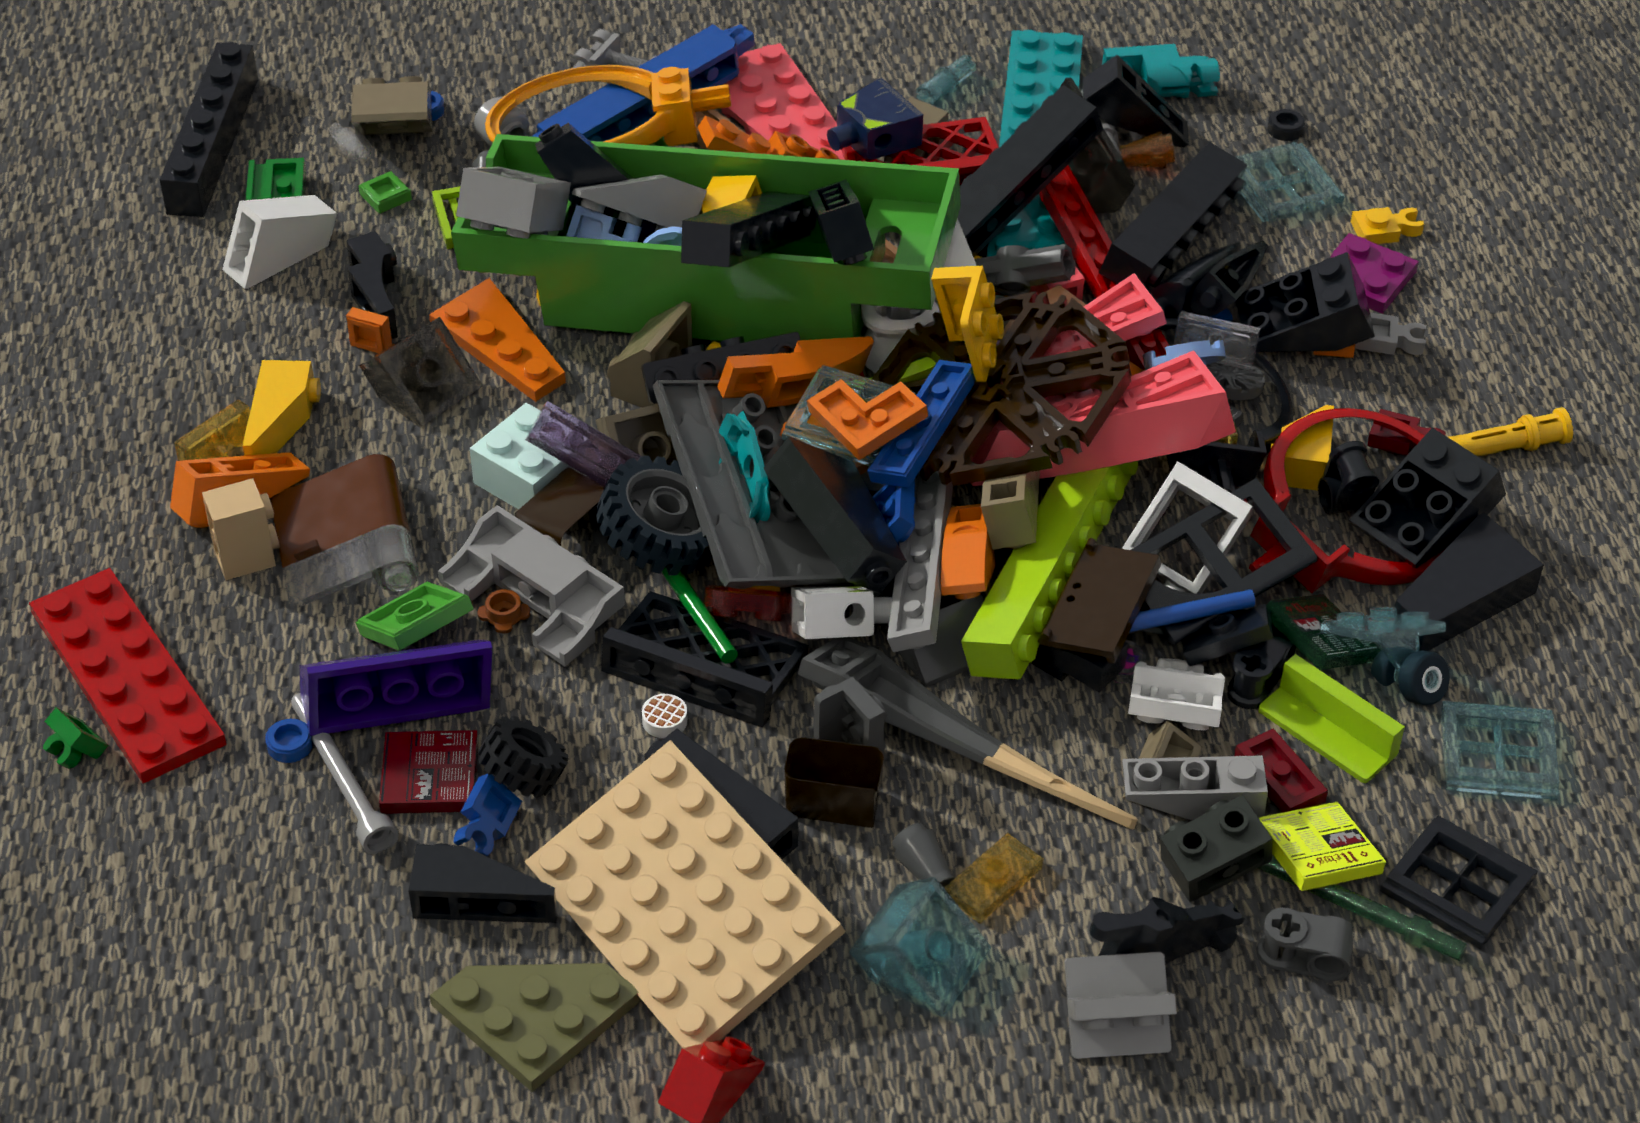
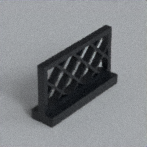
M649 591L619 629L610 627L604 634L601 671L665 694L675 695L682 700L762 728L770 717L771 705L800 667L802 658L807 656L809 648L808 644L709 611L729 640L742 638L750 642V644L734 646L738 656L732 663H729L731 668L717 664L722 661L714 650L701 652L698 645L708 644L709 642L702 632H690L688 626L697 624L682 602ZM654 608L669 613L671 616L651 619L649 613ZM678 628L681 634L661 638L659 631ZM649 634L651 640L639 637L637 635ZM688 647L691 654L677 649ZM780 651L791 656L772 661L768 653ZM758 656L761 663L742 666L738 659ZM768 675L772 682L758 677Z

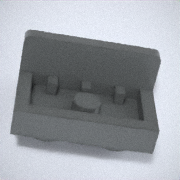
M854 677L837 685L828 686L815 696L814 739L873 746L882 752L885 750V708L876 696H870Z

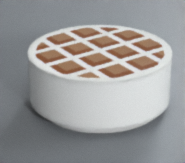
M655 695L649 698L642 707L643 727L647 733L654 737L665 738L676 729L683 732L687 726V706L681 698L675 695Z

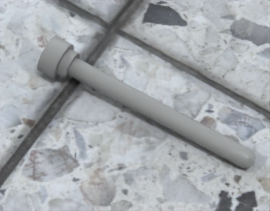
M300 693L295 694L291 700L292 707L299 719L307 724ZM320 733L312 736L314 745L358 819L356 836L365 852L374 855L393 847L399 835L396 827L389 816L373 809L329 733Z

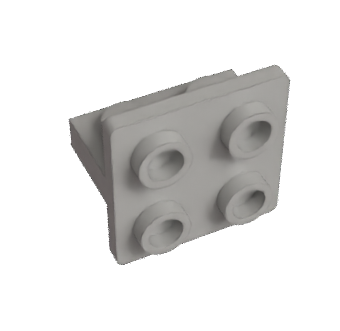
M1162 952L1065 959L1072 1057L1081 1059L1168 1053L1171 1051L1169 1015L1177 1014L1176 999L1174 993L1167 992L1165 957Z

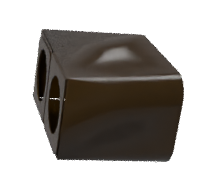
M567 467L516 511L515 517L541 534L551 536L561 546V540L565 532L590 509L597 510L605 486Z
M806 737L794 739L789 745L784 766L786 809L798 818L873 828L881 790L884 762L883 752L873 746ZM874 791H877L876 805H875V813H874Z

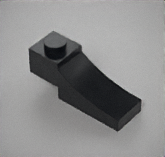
M376 231L346 240L350 263L348 275L352 298L360 309L388 316L391 339L397 338L395 309L386 294L387 284L395 281L393 266L397 265V258L390 243L385 244Z

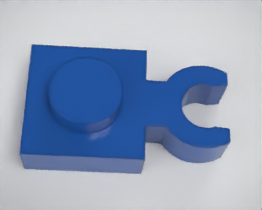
M488 773L478 777L460 812L470 820L469 824L459 828L454 835V843L457 846L468 842L472 837L476 845L475 851L485 856L492 852L494 840L505 837L522 803L521 799L507 789L505 785L495 781V777Z

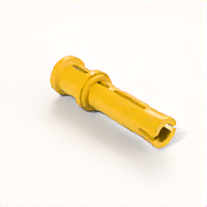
M1564 407L1555 408L1551 414L1533 417L1531 414L1522 415L1516 423L1462 435L1448 436V438L1476 456L1521 447L1524 450L1534 451L1539 448V445L1557 441L1561 444L1570 443L1573 438V425L1567 410Z

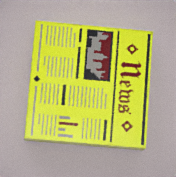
M1338 802L1258 817L1272 837V854L1301 891L1383 874L1386 864L1385 859Z

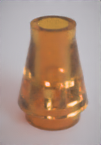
M1159 131L1129 144L1119 145V151L1122 155V168H1166V164L1175 163L1171 133L1162 134Z

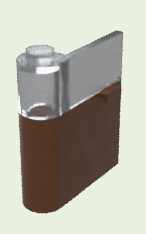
M383 454L365 456L282 491L270 498L280 545L279 551L289 606L292 609L307 605L371 577L374 578L382 589L394 592L404 591L417 582L420 573L396 466L390 457Z

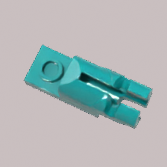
M1175 44L1104 48L1102 65L1118 55L1161 97L1176 96L1189 98L1190 92H1194L1197 97L1217 96L1218 88L1214 85V82L1220 81L1219 64L1216 58H1209L1207 56L1179 57Z

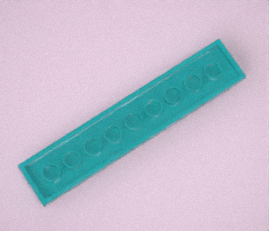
M1012 30L999 148L1015 133V130L1021 123L1027 121L1042 106L1047 97L1053 95L1063 85L1078 94L1083 35H1072L1066 32L1057 34L1036 32L1034 30ZM1073 160L1068 164L1071 171ZM1039 194L1005 227L1004 231L988 243L987 257L997 255L998 249L1009 245L1023 246L1031 250L1066 244Z

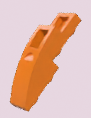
M706 115L697 127L706 148L710 150L839 159L831 150L824 147L820 148V150L814 148L795 134L787 136L775 130L768 141L757 133L749 135L740 131L728 120L721 119L717 121Z
M871 336L798 340L793 353L728 356L717 387L723 399L740 398L749 393L757 394L762 397L767 408L806 402L838 380L842 379L848 384L863 372L874 341Z
M981 504L950 508L942 548L940 586L942 596L954 595L956 599H971L987 590L996 566L994 550L988 535Z

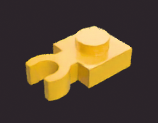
M1389 207L1352 211L1351 224L1357 236L1363 237L1375 244L1399 242L1401 234L1409 237L1420 236L1424 228L1423 221L1416 222L1417 208H1405L1397 214H1392Z

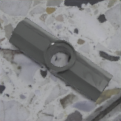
M1067 244L1031 250L1023 246L1009 245L998 249L995 256L974 259L977 266L983 265L987 282L993 283L995 292L1007 296L1029 293L1031 286L1068 281L1072 275H1075V261L1072 249Z

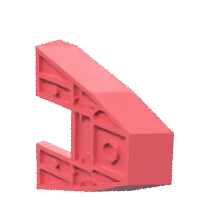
M1135 273L1084 306L1085 309L1124 341L1137 336L1147 335L1153 329L1167 324L1164 311ZM1066 330L1057 335L1044 356L1093 348L1095 346L1079 332ZM1194 350L1131 376V383L1090 445L1087 447L1084 442L1079 440L1082 452L1079 454L1071 448L1062 449L1063 463L1058 465L1051 461L1053 468L1040 470L1039 479L1095 470L1193 450L1231 435L1236 430L1226 391ZM1088 389L1082 392L1055 395L1044 399L1068 420L1082 422L1101 396L1102 391ZM999 420L972 458V462L983 464L989 460L1005 457L1018 458L1027 454L1030 448ZM984 481L973 482L971 484L972 486H981L983 485Z

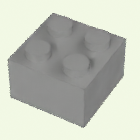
M503 167L463 168L456 216L470 219V226L478 229L494 230V227L507 229L506 234L513 237L528 239L531 234L548 235V231L563 230L571 182Z

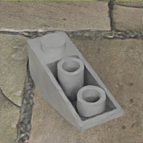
M654 175L574 188L572 194L583 198L580 205L582 207L603 214L607 206L620 211L618 219L640 227L644 219L656 223L655 231H657L658 229L673 226L682 228V220L699 215L707 190L665 175Z
M1263 755L1122 759L1125 799L1194 820L1206 814V811L1215 803L1222 800L1231 801L1243 795L1257 817L1265 816L1268 790Z

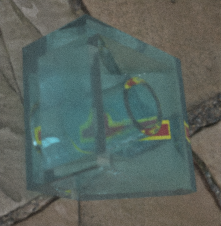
M935 877L897 885L849 953L877 986L942 1017L947 1014L991 949V945Z

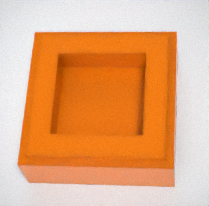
M352 307L346 315L351 346L379 354H387L392 347L389 317Z

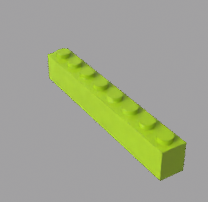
M1138 461L1055 477L1038 506L1036 543L1026 544L1013 550L961 640L971 676L1021 680L1029 663L1036 657L1037 648L1040 645L1038 639L1088 539L1093 538L1097 541L1103 527L1108 525L1111 513L1118 500L1122 499L1127 483L1131 476L1137 472Z

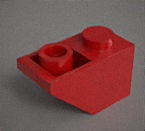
M725 1037V1039L712 1042L705 1041L703 1044L684 1047L678 1055L658 1100V1104L690 1123H718L763 1070L766 1062L751 1054L753 1049L748 1044L733 1037Z

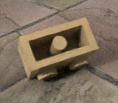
M254 479L202 492L214 553L225 581L276 566L273 550L280 548L273 523L268 524L267 521L274 518L273 508L268 494H259Z

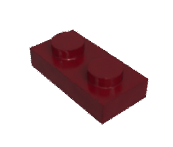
M1274 728L1236 745L1234 756L1263 755L1268 790L1267 796L1282 813L1318 806L1326 802L1327 788Z

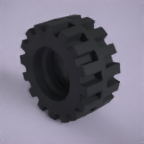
M507 716L501 717L500 720L498 719L478 751L480 764L486 765L484 770L488 774L496 776L495 781L499 784H507V789L513 792L519 790L523 796L529 797L532 794L535 798L549 794L568 764L569 758L568 754L564 753L566 749L562 744L556 743L557 738L553 734L548 735L545 733L546 729L540 725L535 727L532 725V721L524 719L522 722L516 716H511L510 719Z

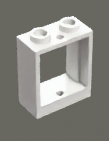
M1177 461L1122 549L1131 550L1145 542L1178 490H1181L1205 506L1213 503L1225 510L1227 514L1224 517L1232 522L1217 546L1226 557L1253 515V506ZM1162 563L1156 575L1165 581V586L1193 594H1202L1213 577L1204 565L1192 582Z

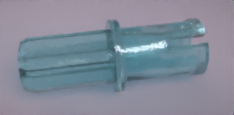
M963 55L948 67L942 66L938 68L931 79L917 87L916 92L920 93L916 95L917 99L934 105L949 92H956L959 88V83L976 70V63L971 60L969 55Z

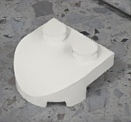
M1160 658L1157 661L1156 667L1149 666L1147 663L1140 661L1135 665L1128 714L1137 715L1139 720L1147 723L1158 724L1164 722L1165 719L1182 722L1184 727L1193 730H1207L1209 726L1219 728L1225 677L1221 673H1214V675L1204 674V666L1202 664L1188 666L1186 660Z

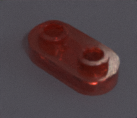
M722 585L705 586L704 605L712 607L711 614L716 616L737 617L738 611L755 612L756 619L781 621L782 614L791 613L792 596L790 593L755 588L736 589Z

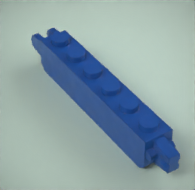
M713 24L637 68L653 73H658L666 67L688 68L692 90L723 85L739 75L738 58L755 46L754 33L747 30L741 24L725 30H721ZM609 83L537 124L538 132L531 137H538L552 125L559 124L562 127L569 123L589 141L603 142L634 130L651 119L656 112H653L652 100L622 86Z

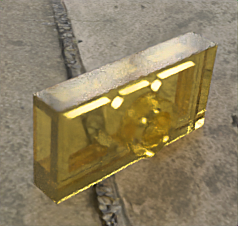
M1006 833L945 886L944 897L978 923H982L1042 869L1043 858L1012 835Z

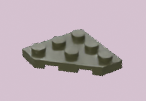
M606 963L466 966L430 995L431 1006L531 1092L536 1090L641 1001L637 995V989Z

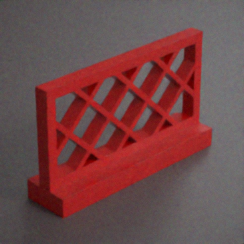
M978 117L923 125L921 146L887 156L894 158L890 162L892 164L907 163L919 166L959 168L961 186L963 180L973 174L988 159L992 151L999 147L987 118ZM968 132H981V136L977 140L963 135ZM939 137L944 139V141L939 145L927 140V138ZM955 143L967 148V150L961 154L949 148ZM851 146L841 149L845 160L885 163L878 159H864ZM917 149H921L931 154L925 159L913 153ZM976 153L982 154L980 156H974Z

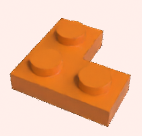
M842 379L807 400L809 412L858 460L863 459L928 417L927 405L901 381L867 403Z

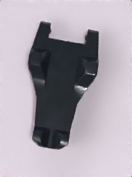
M1152 897L1144 909L1135 913H1097L1092 920L1089 932L1094 939L1104 942L1099 956L1162 952L1166 965L1176 958L1208 946L1221 952L1231 948L1237 937L1236 926L1243 924L1245 919L1229 898L1224 907L1217 906L1212 901H1209L1206 906L1198 905L1192 908H1181L1158 897Z

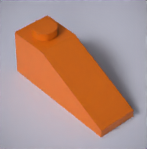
M291 452L176 461L170 508L186 524L205 528L209 525L202 492L253 478L259 494L267 493L270 499L309 477L310 468Z

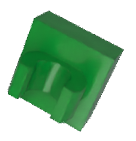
M57 707L44 721L55 734L47 738L43 749L56 756L64 748V752L56 762L68 769L74 768L79 763L82 753L97 759L109 746L83 720Z

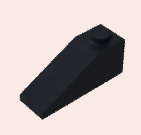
M1118 55L1083 78L1082 98L1097 108L1099 117L1107 124L1176 147L1185 148L1189 145L1188 122Z
M444 843L435 845L416 844L408 890L413 918L557 923L555 887L465 846H454Z

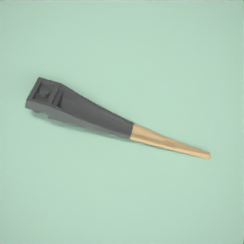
M841 637L830 640L802 658L798 675L811 680L817 688L824 690L828 686L837 685L854 677L870 696H876L881 701L886 711V720L884 722L1127 828L1135 829L1138 820L1135 816L1067 782L1005 745L934 695L881 650L850 637Z

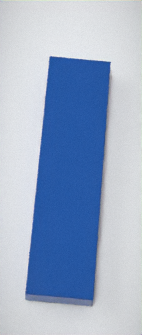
M938 360L916 395L927 405L928 417L882 447L867 470L871 482L910 487L976 382L971 364Z

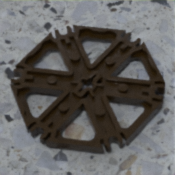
M1036 291L995 299L994 307L996 314H1001L1003 321H1015L996 347V365L994 368H990L987 381L975 382L919 471L922 480L927 481L934 472L938 471L943 485H947L952 481V485L956 486L1053 468L1051 461L1058 465L1063 463L1061 450L1064 448H1071L1077 454L1082 452L1079 440L1084 442L1087 447L1090 445L1131 383L1132 374L1126 342L1073 298L1067 303L1065 295H1061L1053 304L1049 303L1047 292H1042L1037 296ZM935 312L932 314L935 323L932 327H924L919 322L914 324L917 335L912 333L910 329L906 331L864 388L862 399L866 403L896 385L910 364L918 358L929 357L936 363L938 360L971 364L965 341L949 342L941 313ZM1066 330L1079 332L1095 346L1093 348L1044 356L1057 335ZM926 379L905 382L903 384L917 395ZM1088 389L1102 391L1101 396L1082 422L1068 420L1044 399L1050 396L1082 392ZM999 420L1030 448L1027 454L1018 458L1005 457L989 460L983 464L972 462V458Z

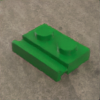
M304 158L266 159V164H255V160H249L246 200L304 196L306 177Z

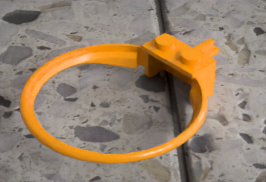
M624 65L584 66L536 78L507 93L489 111L485 121V131L493 143L496 135L501 134L500 127L503 119L517 105L541 92L578 82L601 81L612 83L652 100L653 112H656V114L651 119L630 132L603 142L651 145L664 136L665 143L668 146L698 142L696 112L732 107L728 84L692 90L688 68L666 67L658 73H653L642 68Z

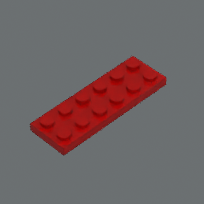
M111 568L29 602L32 615L143 784L227 745L225 734Z

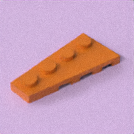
M490 278L429 314L432 327L533 401L537 402L566 383L565 371Z

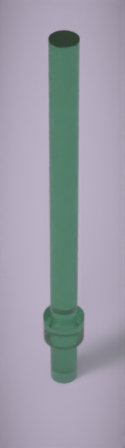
M1273 854L1272 861L1258 868L1297 886ZM1338 884L1306 890L1403 935V941L1420 949L1427 946L1459 962L1467 949V943L1434 929L1433 922L1417 915L1410 918Z

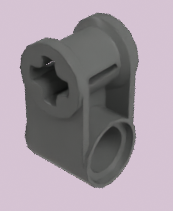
M1276 908L1266 915L1263 924L1265 934L1259 939L1256 948L1257 956L1261 963L1275 970L1311 975L1317 979L1329 981L1342 980L1351 973L1354 928L1350 922L1337 916H1321L1290 908ZM1287 921L1285 931L1280 932L1282 922ZM1280 946L1284 947L1282 957L1278 958L1277 955Z

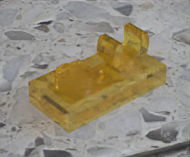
M238 399L175 441L178 461L228 457V453L243 445L250 407Z

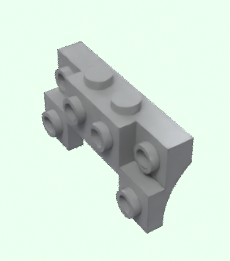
M498 505L478 519L472 533L462 548L447 564L438 570L439 582L453 591L468 595L471 602L493 584L498 585L502 589L516 592L523 603L548 619L532 633L533 646L563 666H567L595 643V629L625 605L624 587L589 565L583 557L574 555L558 545L551 536L541 534Z

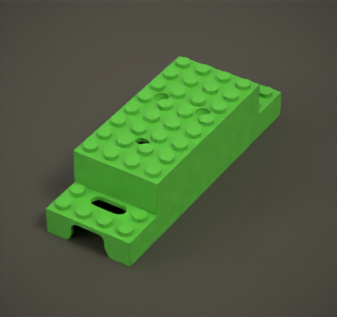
M496 135L486 156V167H503L555 179L536 150L535 144L540 141L539 137ZM591 141L634 179L665 175L705 190L713 176L756 175L762 193L777 192L809 195V191L847 180L860 202L874 250L866 252V259L849 265H843L842 260L834 263L823 239L817 219L815 228L811 230L810 236L732 267L681 263V246L566 237L575 211L569 199L563 230L548 231V235L531 234L528 239L513 237L506 234L507 229L494 227V230H484L471 227V220L462 217L457 218L451 231L459 270L535 276L543 321L546 326L635 333L639 332L649 319L685 301L691 303L693 339L723 341L744 336L745 342L792 332L799 333L800 340L860 337L864 324L861 315V304L932 310L936 294L931 277L934 268L944 267L961 207L959 168ZM895 232L901 235L893 263L882 262L886 251L885 233Z

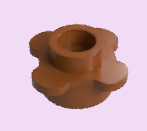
M508 589L496 590L489 594L485 605L479 607L477 611L478 618L481 621H488L494 625L495 631L498 633H509L512 631L513 625L520 620L528 619L531 613L530 607L527 604H521L519 595Z

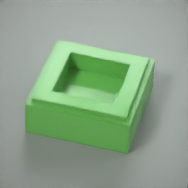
M392 171L359 185L360 195L379 214L412 200L411 190Z

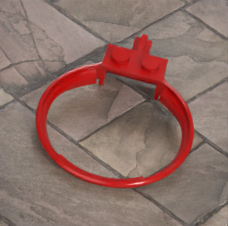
M1336 408L1312 413L1291 424L1275 440L1265 464L1264 488L1284 512L1292 496L1286 481L1284 468L1287 449L1300 433L1321 421L1334 418L1371 420L1373 424L1396 431L1416 444L1425 435L1398 419L1369 410ZM1259 517L1250 536L1267 552L1249 565V569L1252 572L1286 553V550ZM1294 525L1315 552L1318 561L1293 576L1311 593L1315 592L1333 577L1347 578L1372 585L1407 584L1414 582L1444 550L1418 568L1413 567L1408 562L1387 561L1354 552L1351 558L1347 555L1350 548L1345 544L1328 556Z

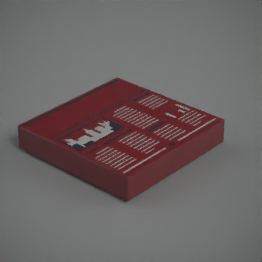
M477 730L385 732L379 798L380 812L382 814L461 812L476 783Z

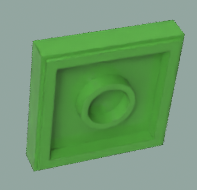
M425 582L361 617L355 623L363 637L401 651L474 610L468 595Z

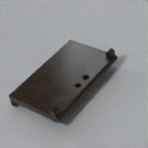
M1089 538L1038 639V643L1049 647L1104 656L1108 663L1114 664L1161 567L1160 556L1097 545L1095 539Z

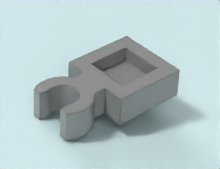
M1370 312L1375 337L1355 344V349L1394 355L1397 347L1412 355H1422L1426 340L1423 339L1426 325L1421 323L1399 325L1398 316Z

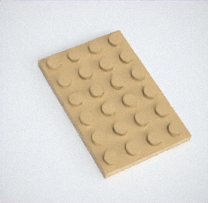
M671 740L524 861L540 881L555 887L556 900L616 971L637 989V995L682 1048L703 1044L705 1041L721 1040L845 933L840 922Z

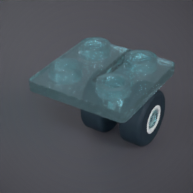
M1373 607L1370 608V615L1364 616L1360 612H1342L1337 614V620L1320 623L1321 633L1377 642L1382 650L1373 660L1371 674L1383 686H1389L1394 682L1398 683L1400 691L1406 700L1429 706L1439 702L1447 692L1450 682V671L1445 659L1434 652L1419 651V636L1446 632V622L1429 620V613L1404 612L1398 615L1397 608Z

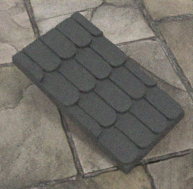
M657 380L653 385L666 433L668 437H671L682 476L687 481L703 537H707L719 580L724 584V587L747 589L753 586H775L784 588L793 585L813 584L829 586L838 583H850L845 579L769 476L768 480L771 491L770 517L767 521L759 520L758 522H756L754 517L749 518L751 511L749 504L752 501L744 475L740 474L736 457L730 455L725 439L719 433L720 426L727 413L738 416L741 411H744L748 421L755 429L763 462L766 466L785 441L780 436L783 424L808 411L807 401L767 408L762 397L754 393L746 394L740 398L723 399L717 387L720 380ZM752 458L751 461H750V476H751V478H752L753 472H754V462H753V458Z

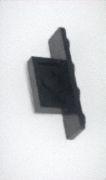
M792 332L745 342L744 336L720 341V348L706 350L705 344L681 349V356L644 363L641 366L649 403L658 404L653 385L657 380H720L728 356L793 353L797 341L800 340L799 333Z

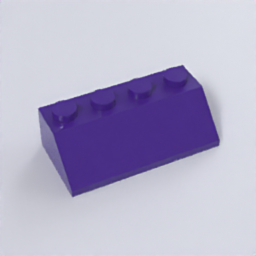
M474 640L299 665L300 697L310 736L320 733H334L468 713L490 708L491 641Z

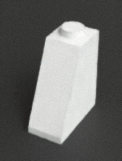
M315 195L239 201L222 270L244 289H248L328 247L337 213Z

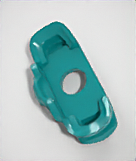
M741 411L738 416L727 413L720 426L719 433L724 437L730 455L736 457L740 474L744 475L752 501L749 504L751 509L749 518L754 517L756 522L759 520L767 521L770 517L771 491L768 476L764 470L765 465L755 429L748 421L744 411ZM753 458V462H754V472H753V476H752V478H751V476H750V461H751V459Z

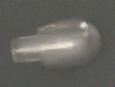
M333 123L329 127L328 134L335 139L334 146L337 152L347 161L360 164L370 158L372 154L371 142L360 131L352 127L344 128L339 123Z

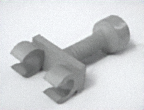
M604 29L597 30L589 38L591 40H598L601 43L596 42L590 50L581 48L571 57L583 61H578L572 68L594 65L639 67L648 62L647 60L621 53L620 34H611Z

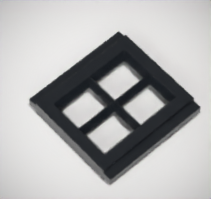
M1438 815L1387 875L1380 891L1481 949L1529 888L1538 871ZM1437 844L1468 860L1459 874L1428 857ZM1420 865L1451 882L1441 896L1409 879ZM1476 866L1508 882V885L1499 896L1467 879ZM1459 888L1491 905L1481 919L1450 902V899Z

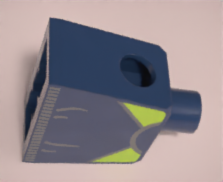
M880 78L839 102L837 106V126L827 131V139L835 151L851 146L864 159H877L921 146L923 114L884 79Z

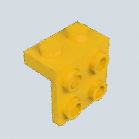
M983 265L934 268L931 281L949 342L965 341L976 382H986L990 368H994L996 365L997 340L1002 339L1004 334L1003 317L1001 314H996L994 307V285L992 282H987Z

